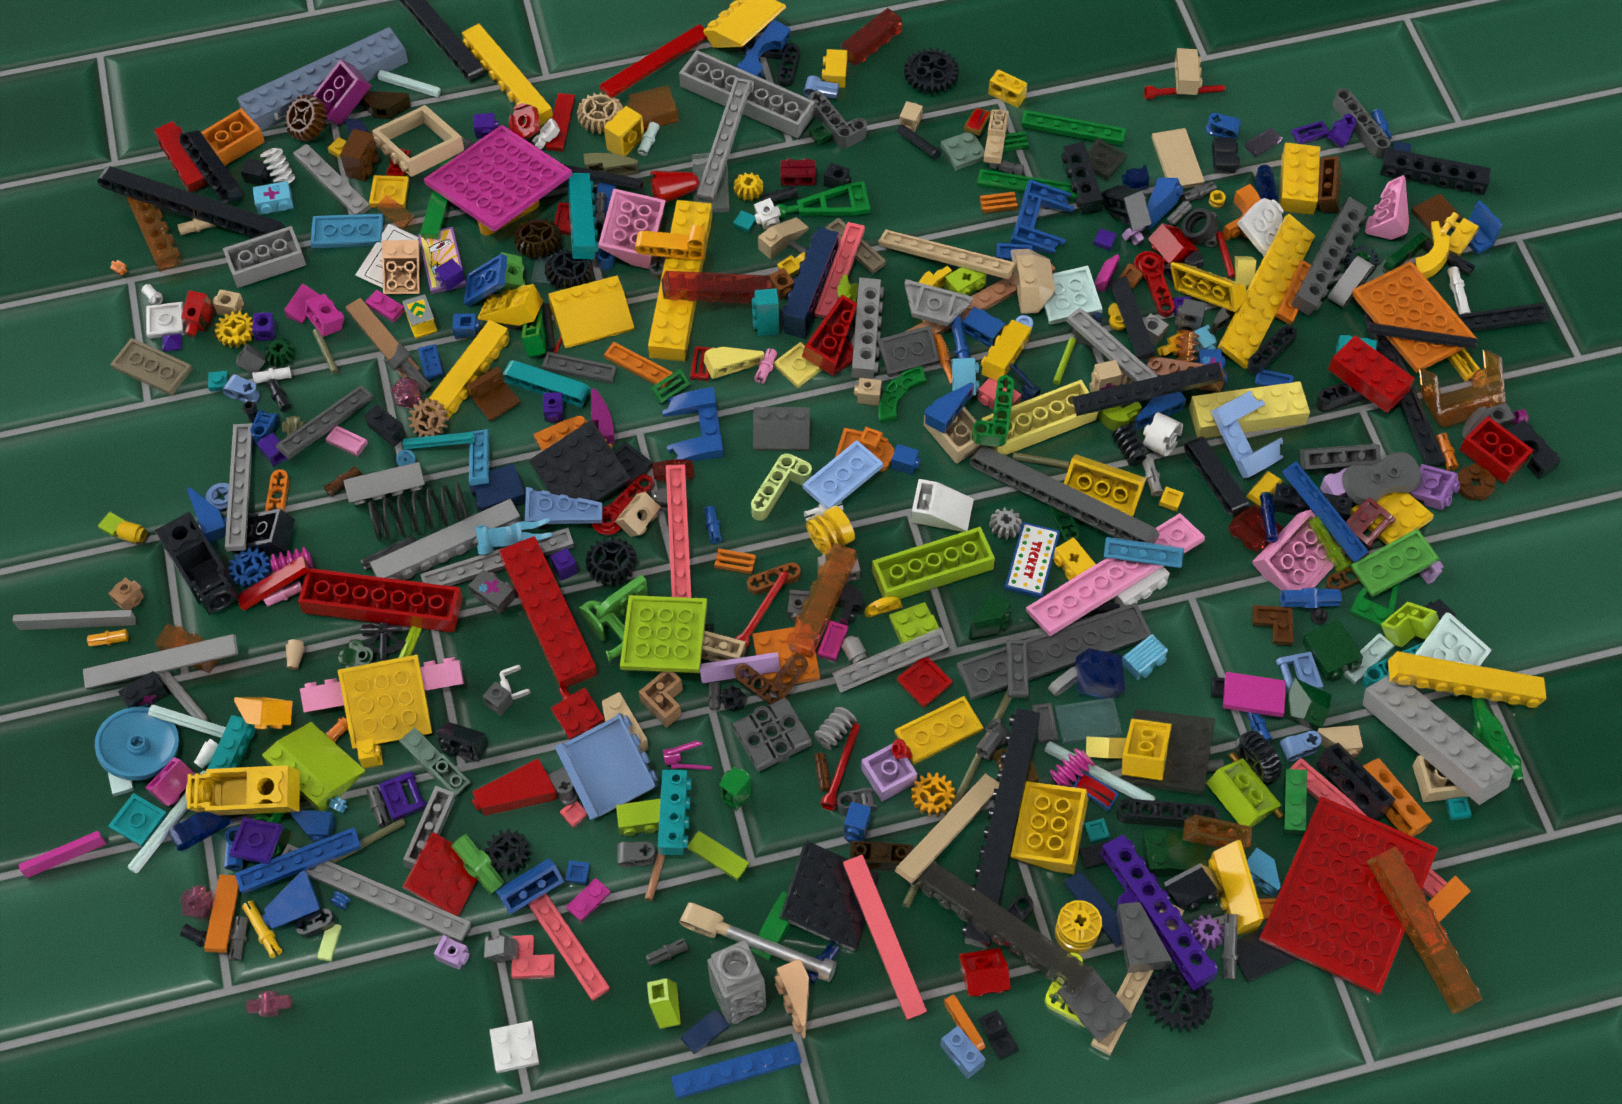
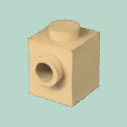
M860 378L859 385H855L854 389L857 403L879 406L882 380Z

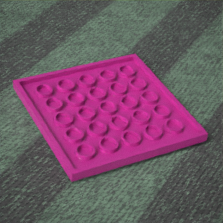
M501 125L424 178V182L428 187L495 232L572 176V170Z

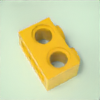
M997 70L989 81L988 94L1018 108L1026 98L1028 83L1001 70Z

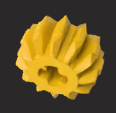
M745 172L744 176L739 175L738 179L734 181V192L739 199L743 198L744 201L747 199L753 201V198L759 199L760 194L763 192V181L759 175L754 176L753 172L751 174Z

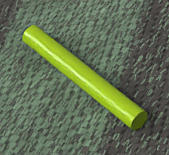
M1073 337L1069 338L1054 377L1053 383L1059 385L1075 346L1076 339Z

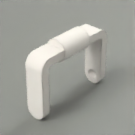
M520 665L500 672V684L509 692H511V688L505 676L521 669ZM530 689L511 694L512 699L515 700L530 694Z

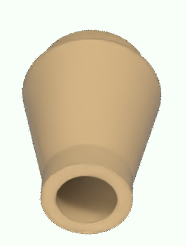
M288 640V644L285 645L286 668L298 670L305 650L304 642Z

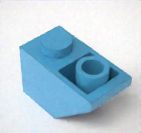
M1256 848L1247 860L1253 883L1258 885L1265 894L1275 897L1281 887L1275 860L1259 848Z

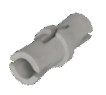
M1145 459L1142 464L1151 496H1160L1163 494V490L1159 481L1160 474L1156 471L1154 459Z

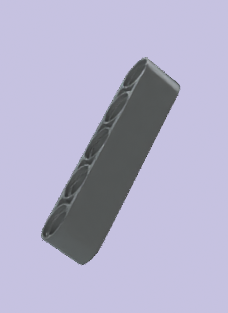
M1338 89L1333 101V107L1341 117L1345 114L1354 116L1356 125L1353 132L1372 156L1382 159L1386 148L1390 147V139L1349 89Z

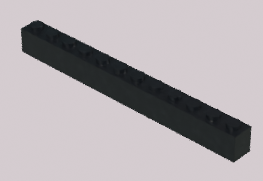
M1016 708L1015 715L1011 714L1009 726H1012L1011 733L1007 732L1005 744L1008 747L1007 751L1002 752L1001 763H1004L1002 770H998L996 779L1000 783L998 789L994 788L992 800L995 801L994 808L990 807L988 819L991 820L990 827L986 826L984 838L987 841L985 846H981L979 858L983 859L981 865L976 867L975 877H978L977 885H972L970 896L974 897L972 904H968L966 916L969 917L968 924L963 925L961 935L965 937V944L990 948L1040 720L1039 712Z

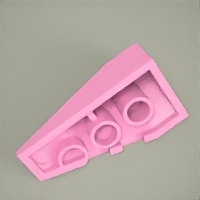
M1403 175L1387 183L1380 196L1381 202L1379 205H1375V213L1373 216H1369L1367 220L1366 234L1392 240L1402 237L1408 232L1409 215L1406 180Z

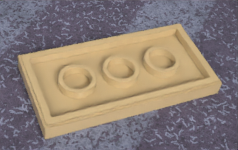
M1186 129L1152 133L1151 138L1165 178H1178L1183 189L1204 185L1205 181Z

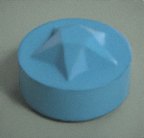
M402 450L396 456V463L398 466L415 463V455L410 450Z

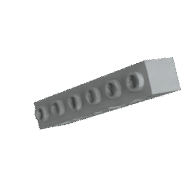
M859 278L851 378L873 379L874 373L878 372V362H875V357H879V347L876 346V342L880 339L881 332L877 331V327H881L882 317L878 316V312L882 313L883 302L879 301V298H883L884 287H880V279Z

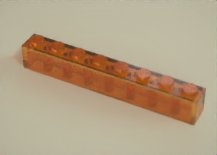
M1395 846L1368 860L1367 863L1451 1012L1454 1014L1463 1011L1481 1001L1482 997L1478 987L1471 980L1468 969L1462 964L1456 948L1452 946L1445 929L1438 922L1435 911L1429 906L1424 892L1417 885L1414 874L1404 862L1402 853Z

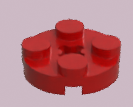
M526 103L516 105L513 109L515 110L513 115L510 114L509 117L510 130L523 139H528L540 130L538 109Z

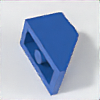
M306 810L290 812L295 823L313 843L333 836L335 818L332 812Z

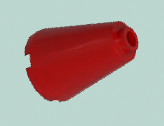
M650 171V175H653V179H650L653 197L665 200V203L695 191L697 186H699L698 176L694 175L693 172Z

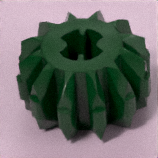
M276 337L274 342L269 340V345L265 346L264 356L268 363L276 368L280 365L285 368V364L291 365V360H295V346L284 337L281 340Z

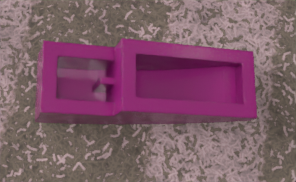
M591 389V419L604 439H607V443L615 445L614 428L608 407L597 390Z

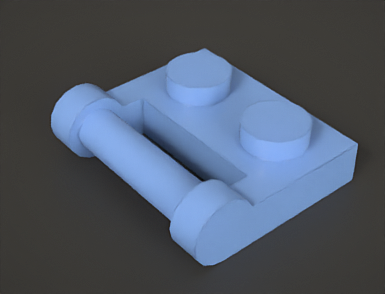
M1311 652L1285 656L1276 660L1277 666L1281 669L1286 681L1287 694L1293 682L1288 667L1289 664H1293L1299 680L1322 690L1323 684Z

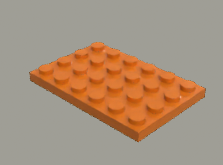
M1412 261L1352 290V296L1377 324L1476 338ZM1386 336L1416 373L1464 349V347Z

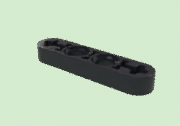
M1289 325L1282 327L1249 358L1248 370L1256 374L1262 372L1295 341L1297 330ZM1279 342L1282 344V346L1278 347L1275 346L1273 343ZM1268 352L1271 354V356L1267 357L1264 356L1262 353Z

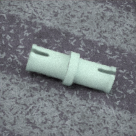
M650 122L646 133L642 135V142L637 150L642 156L648 155L651 145L655 142V136L660 128L655 122Z

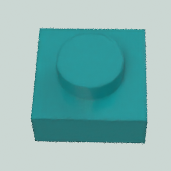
M227 371L208 372V389L210 392L222 391L229 379Z

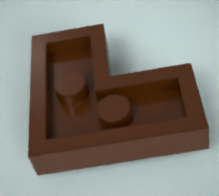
M1253 605L1252 626L1272 627L1273 645L1292 646L1294 643L1292 607Z

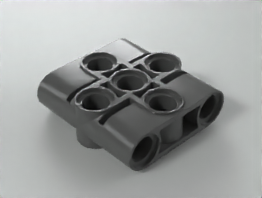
M785 697L766 707H757L752 714L732 723V728L758 772L778 762L784 763L789 760L790 756L812 746L807 731ZM761 716H764V717L767 718L766 720H763V721H762V720H758V718L761 717ZM786 724H793V725H794V726L791 727V728L785 727ZM771 732L776 733V735L773 737H770L767 734ZM752 741H756L759 744L753 746L749 743H751ZM780 748H783V749L786 750V751L783 752V753L777 752V750L780 749Z

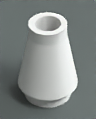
M209 739L208 742L205 741L194 763L204 769L211 762L218 744L212 739Z

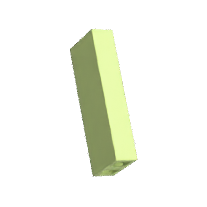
M335 924L324 932L317 956L319 960L332 961L342 928L341 925Z

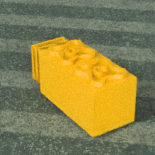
M288 765L206 769V773L188 774L186 785L187 809L197 813L203 811L216 815L299 812L300 771Z

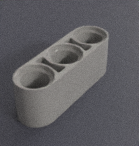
M1357 256L1332 289L1328 299L1345 308L1353 297L1352 290L1363 284L1374 265Z

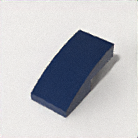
M715 1009L691 1027L680 1039L695 1054L709 1045L712 1039L726 1031L729 1024Z

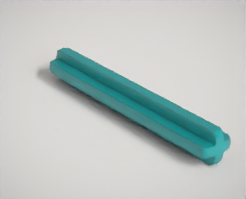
M473 432L405 438L402 444L406 450L467 444L475 442V435Z

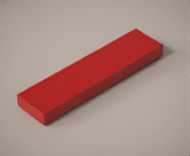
M558 93L552 119L556 121L560 131L555 138L546 143V150L564 151L575 95Z
M302 555L238 594L239 606L244 611L309 572L307 559Z

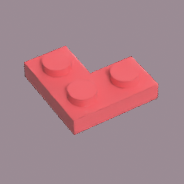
M534 935L512 936L518 942V958L512 960V979L555 977L554 954L534 955Z

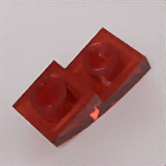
M676 459L653 463L654 480L667 481L666 465L685 464V477L692 479L694 476L692 460Z

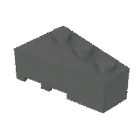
M1141 903L1119 904L1116 916L1127 973L1169 969L1172 959Z

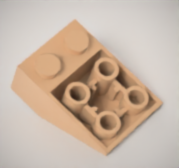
M382 240L383 294H420L419 241Z
M797 959L777 968L775 986L778 994H783L785 1001L783 1004L787 1014H792V1025L795 1032H800L802 1038H805L809 977L801 959Z

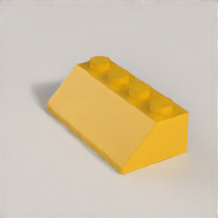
M1172 262L1170 264L1174 288L1178 292L1236 312L1247 300L1246 285L1184 263Z
M1075 454L1071 459L1064 484L1133 517L1147 478Z
M1237 840L1213 851L1208 863L1209 868L1214 870L1224 891L1220 894V907L1222 911L1225 910L1226 914H1238V936L1257 931L1264 917L1241 840Z

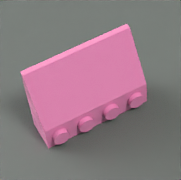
M613 189L598 247L633 266L649 269L652 256L641 255L635 251L637 234L640 231L659 232L664 214L665 200Z
M1311 510L1298 513L1252 563L1264 578L1281 591L1302 590V588H1314L1346 552Z

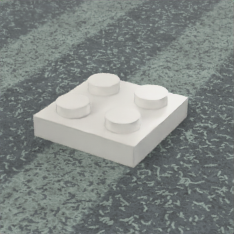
M532 1021L490 1029L496 1073L539 1065Z

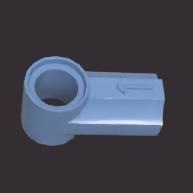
M809 76L803 93L809 98L812 92L820 91L826 97L836 99L839 84L821 81L817 76Z

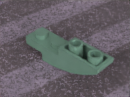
M415 727L400 740V743L414 757V760L446 790L454 792L455 796L470 784V781L443 753L441 754Z

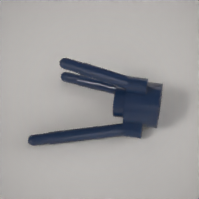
M1010 364L1009 367L1026 383L1022 388L1023 394L1021 398L1027 401L1037 397L1041 389L1015 364Z

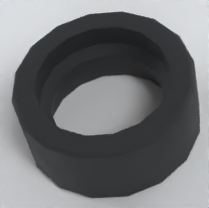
M1197 208L1191 211L1183 220L1182 232L1191 242L1202 244L1211 239L1218 227L1217 219L1209 210ZM1207 219L1205 227L1200 232L1192 233L1197 222Z

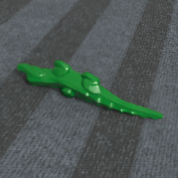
M1472 697L1474 716L1472 736L1476 740H1481L1488 750L1513 769L1512 778L1514 780H1522L1521 758L1514 753V747L1509 742L1500 721L1490 713L1483 698Z

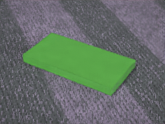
M1417 528L1351 564V569L1371 597H1374L1439 562L1440 558Z

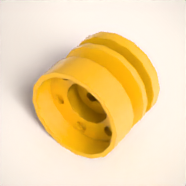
M834 505L825 510L823 517L816 515L814 519H809L806 522V528L812 542L823 555L836 551L838 544L845 546L855 539V533L849 519L838 506Z
M1078 900L1067 903L1061 909L1055 926V938L1065 951L1083 954L1090 951L1096 945L1102 928V917L1098 909L1091 903Z

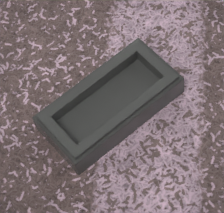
M1052 703L1032 705V711L1040 713L1036 734L1038 744L1048 743L1049 741L1058 742L1059 738Z

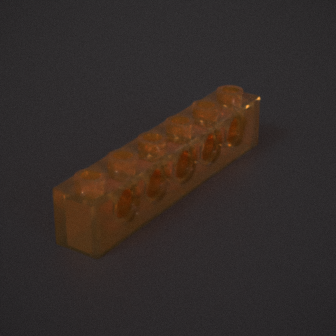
M127 197L159 271L162 272L180 265L178 260L180 253L177 247L172 246L175 242L171 233L168 235L166 233L169 231L166 222H161L160 220L163 218L160 209H155V205Z

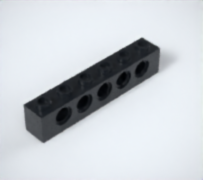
M1386 148L1382 158L1380 175L1393 178L1404 175L1406 181L1484 195L1489 185L1491 168Z

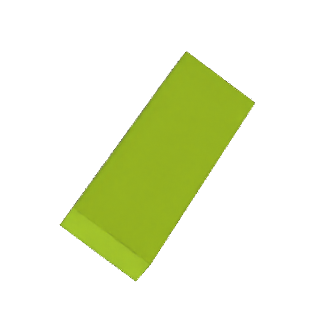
M700 831L697 832L688 844L687 849L737 881H739L750 865L748 861Z

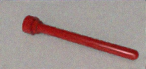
M1224 85L1202 86L1198 88V93L1225 91ZM1153 86L1144 87L1145 100L1153 99L1159 95L1177 94L1176 88L1156 89Z
M783 571L744 632L735 637L737 640L745 641L746 649L749 646L750 635L788 578V572Z
M858 723L852 725L830 790L822 797L820 806L826 810L834 811L836 809L838 801L836 794L860 729Z

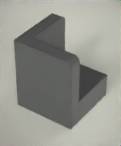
M248 344L245 345L236 358V364L251 374L258 372L265 363L264 354Z

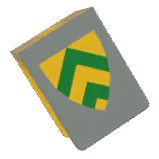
M425 294L402 301L415 339L437 332L434 317Z

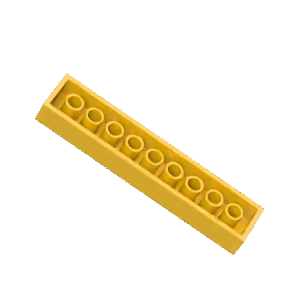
M677 200L670 233L689 235L691 226L700 225L704 227L707 240L706 254L713 217L712 204ZM705 254L701 260L665 257L648 343L649 358L686 361Z

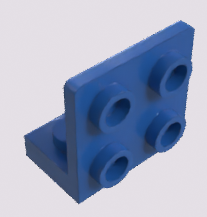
M1478 201L1469 221L1478 225L1479 230L1468 244L1476 255L1494 246L1502 228L1501 221L1493 215L1486 205Z

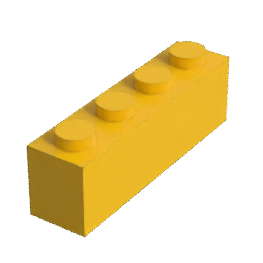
M1011 320L1008 326L1005 325L1001 336L998 335L994 346L990 347L988 356H984L980 366L983 367L981 375L998 381L999 377L1007 375L1010 370L1009 365L1014 364L1028 343L1032 327Z

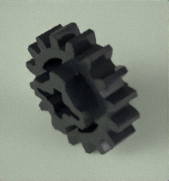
M507 829V832L504 834L502 830H499V836L493 834V841H487V845L490 848H485V853L491 859V866L493 868L496 867L498 873L504 869L505 874H508L509 869L516 873V867L518 866L524 868L522 862H528L529 860L526 855L531 853L528 848L530 846L529 842L525 841V835L519 836L518 830L512 834L510 829ZM495 856L501 858L503 862L498 861Z

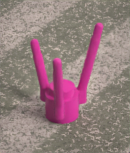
M697 740L663 750L665 765H671V769H713L712 766L678 764V761H681L680 752L702 745V742Z

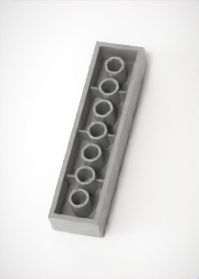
M698 50L695 51L679 72L680 87L725 107L735 77L752 80V86L743 114L796 138L800 137L815 116V101Z
M1388 675L1365 689L1362 705L1480 805L1509 787L1513 769L1413 686L1390 682Z

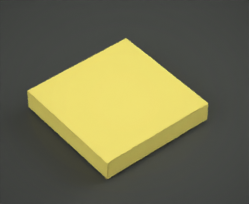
M801 342L773 362V366L797 388L823 370L802 357L805 346Z

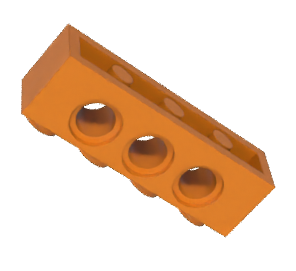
M1379 758L1363 766L1396 799L1386 816L1399 831L1414 837L1432 822L1430 817Z

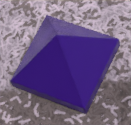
M182 334L163 335V352L181 350Z

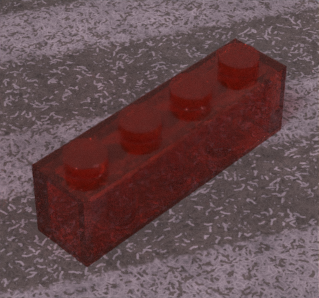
M887 8L841 44V50H847V61L856 66L863 62L870 54L875 53L880 46L886 44L894 35L901 32L902 18Z

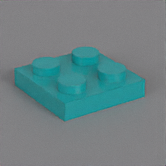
M133 793L108 827L131 842L143 847L168 814Z

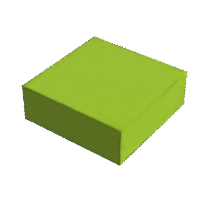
M109 512L99 523L98 528L115 537L118 524L125 520Z

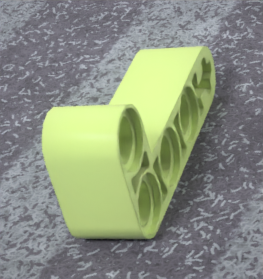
M788 453L781 455L751 502L752 517L758 521L766 519L790 480L800 485L812 477L810 463Z

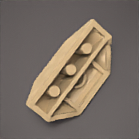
M1030 249L1011 250L1012 262L1016 263L1014 276L1021 314L1039 313L1055 293L1050 259Z

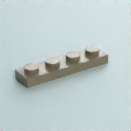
M837 218L826 226L825 229L839 232L840 244L846 224L840 218ZM862 239L855 259L869 272L874 274L886 265V260Z

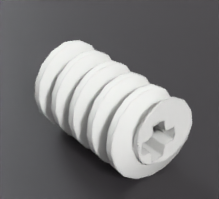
M272 148L263 152L260 156L267 157L263 161L264 164L270 163L267 170L273 169L270 176H276L272 180L273 182L288 181V183H291L295 179V175L291 174L292 169L288 167V161H285V155H281L283 153L282 149Z

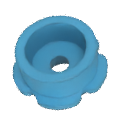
M337 796L335 799H329L331 800L329 807L341 813L344 812L345 808L348 809V806L345 805L347 801Z

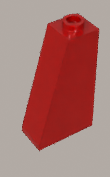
M539 759L472 792L475 798L472 800L476 811L481 810L483 816L558 799L557 792Z

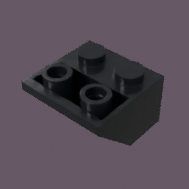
M447 722L436 733L443 753L449 756H460L468 762H472V760L479 762L488 743L485 733L451 722Z

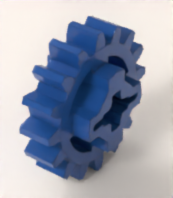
M248 548L247 552L240 550L241 555L234 554L235 560L229 561L231 564L228 567L229 575L236 585L240 583L242 588L246 585L250 588L253 584L265 579V576H270L269 570L272 569L269 557L266 556L264 551L260 553L257 548L254 552H252L251 548Z

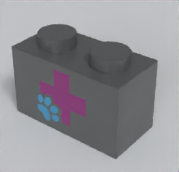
M484 569L469 584L471 595L500 615L515 599L512 585L508 582L503 583L493 572L489 573Z

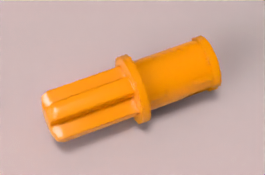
M127 629L112 632L106 630L105 633L87 636V643L90 647L105 644L111 646V643L129 640Z

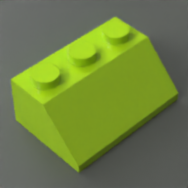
M1244 759L1219 768L1206 782L1212 792L1244 830L1259 824L1282 806Z

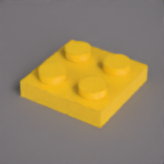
M374 175L369 200L370 207L405 209L410 182L409 177Z

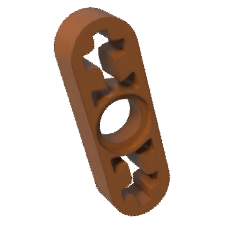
M790 562L755 574L747 580L748 591L754 595L770 591L775 582L769 581L768 578L771 575L779 577L783 571L788 572V578L783 586L795 582L800 578V567L798 564ZM789 570H792L795 574L792 575L789 573ZM756 582L759 584V587L756 588L753 583Z

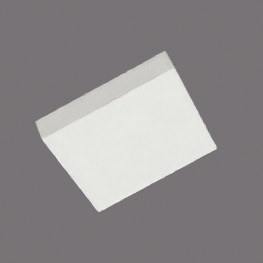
M183 302L146 306L148 339L162 338L163 335L171 334L185 335V325L181 319L184 308Z

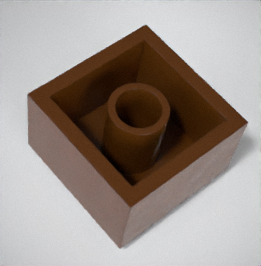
M353 129L340 153L346 177L366 182L368 176L372 174L375 162H378L380 156L373 133Z

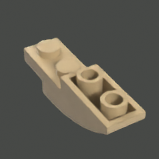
M1000 109L991 111L983 162L1001 164L1009 111Z

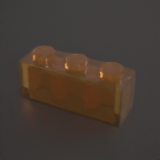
M167 624L155 641V644L159 651L205 640L196 633L190 634L186 632L185 629L178 625L174 627ZM219 659L191 666L210 674Z
M1193 815L1184 820L1183 840L1222 848L1234 841L1241 840L1244 850L1251 847V826L1199 815Z

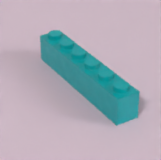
M572 173L567 184L573 259L594 260L595 252H598L599 243L595 241L597 240L598 232L597 229H594L596 228V217H593L595 215V205H592L594 203V193H591L593 191V181H590V173Z

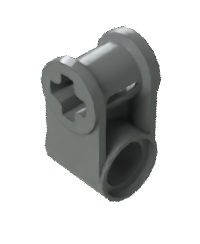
M565 767L547 774L562 804L572 805L578 800V794Z
M867 787L842 792L837 801L838 813L847 816L850 806H844L842 804L844 801L850 804L854 802L871 807V812L877 810V805L874 804L872 796L874 793L873 789Z
M621 842L617 844V866L619 867L649 866L656 861L657 854L653 844L650 842Z

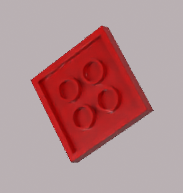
M432 832L402 888L429 904L458 916L477 878L472 877L465 870L464 862L451 847L453 843Z

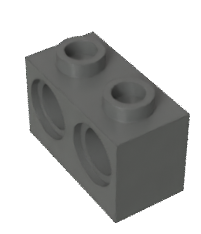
M1184 299L1183 305L1178 307L1175 319L1176 334L1185 331L1187 336L1191 337L1192 332L1201 327L1205 302Z

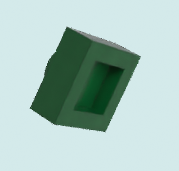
M823 122L809 129V135L818 145L833 138V133Z

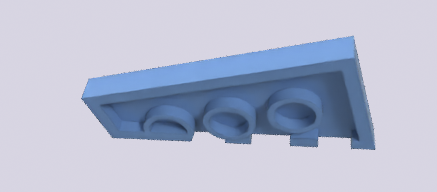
M526 487V522L549 518L550 522L545 524L602 523L603 505L601 502L582 498L574 499L569 498L567 495L561 494L559 496L550 494L548 491L542 490L540 492Z

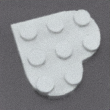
M1266 198L1256 202L1237 222V225L1263 256H1265L1282 223V213H1284L1279 203Z

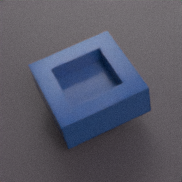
M569 860L565 879L566 883L587 885L590 863Z

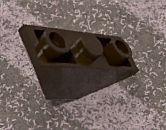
M368 90L360 100V104L374 118L393 119L412 105L409 93Z
M851 840L850 859L863 855L869 869L875 871H894L913 850V845Z

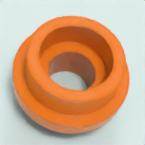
M121 261L111 262L110 269L115 273L123 276L124 273L128 272L125 269L126 265Z

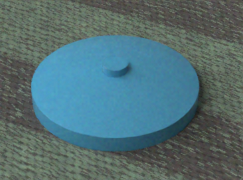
M130 707L120 710L108 717L97 731L95 738L97 759L108 773L121 779L144 780L158 775L172 758L177 756L179 736L175 724L149 716V707Z

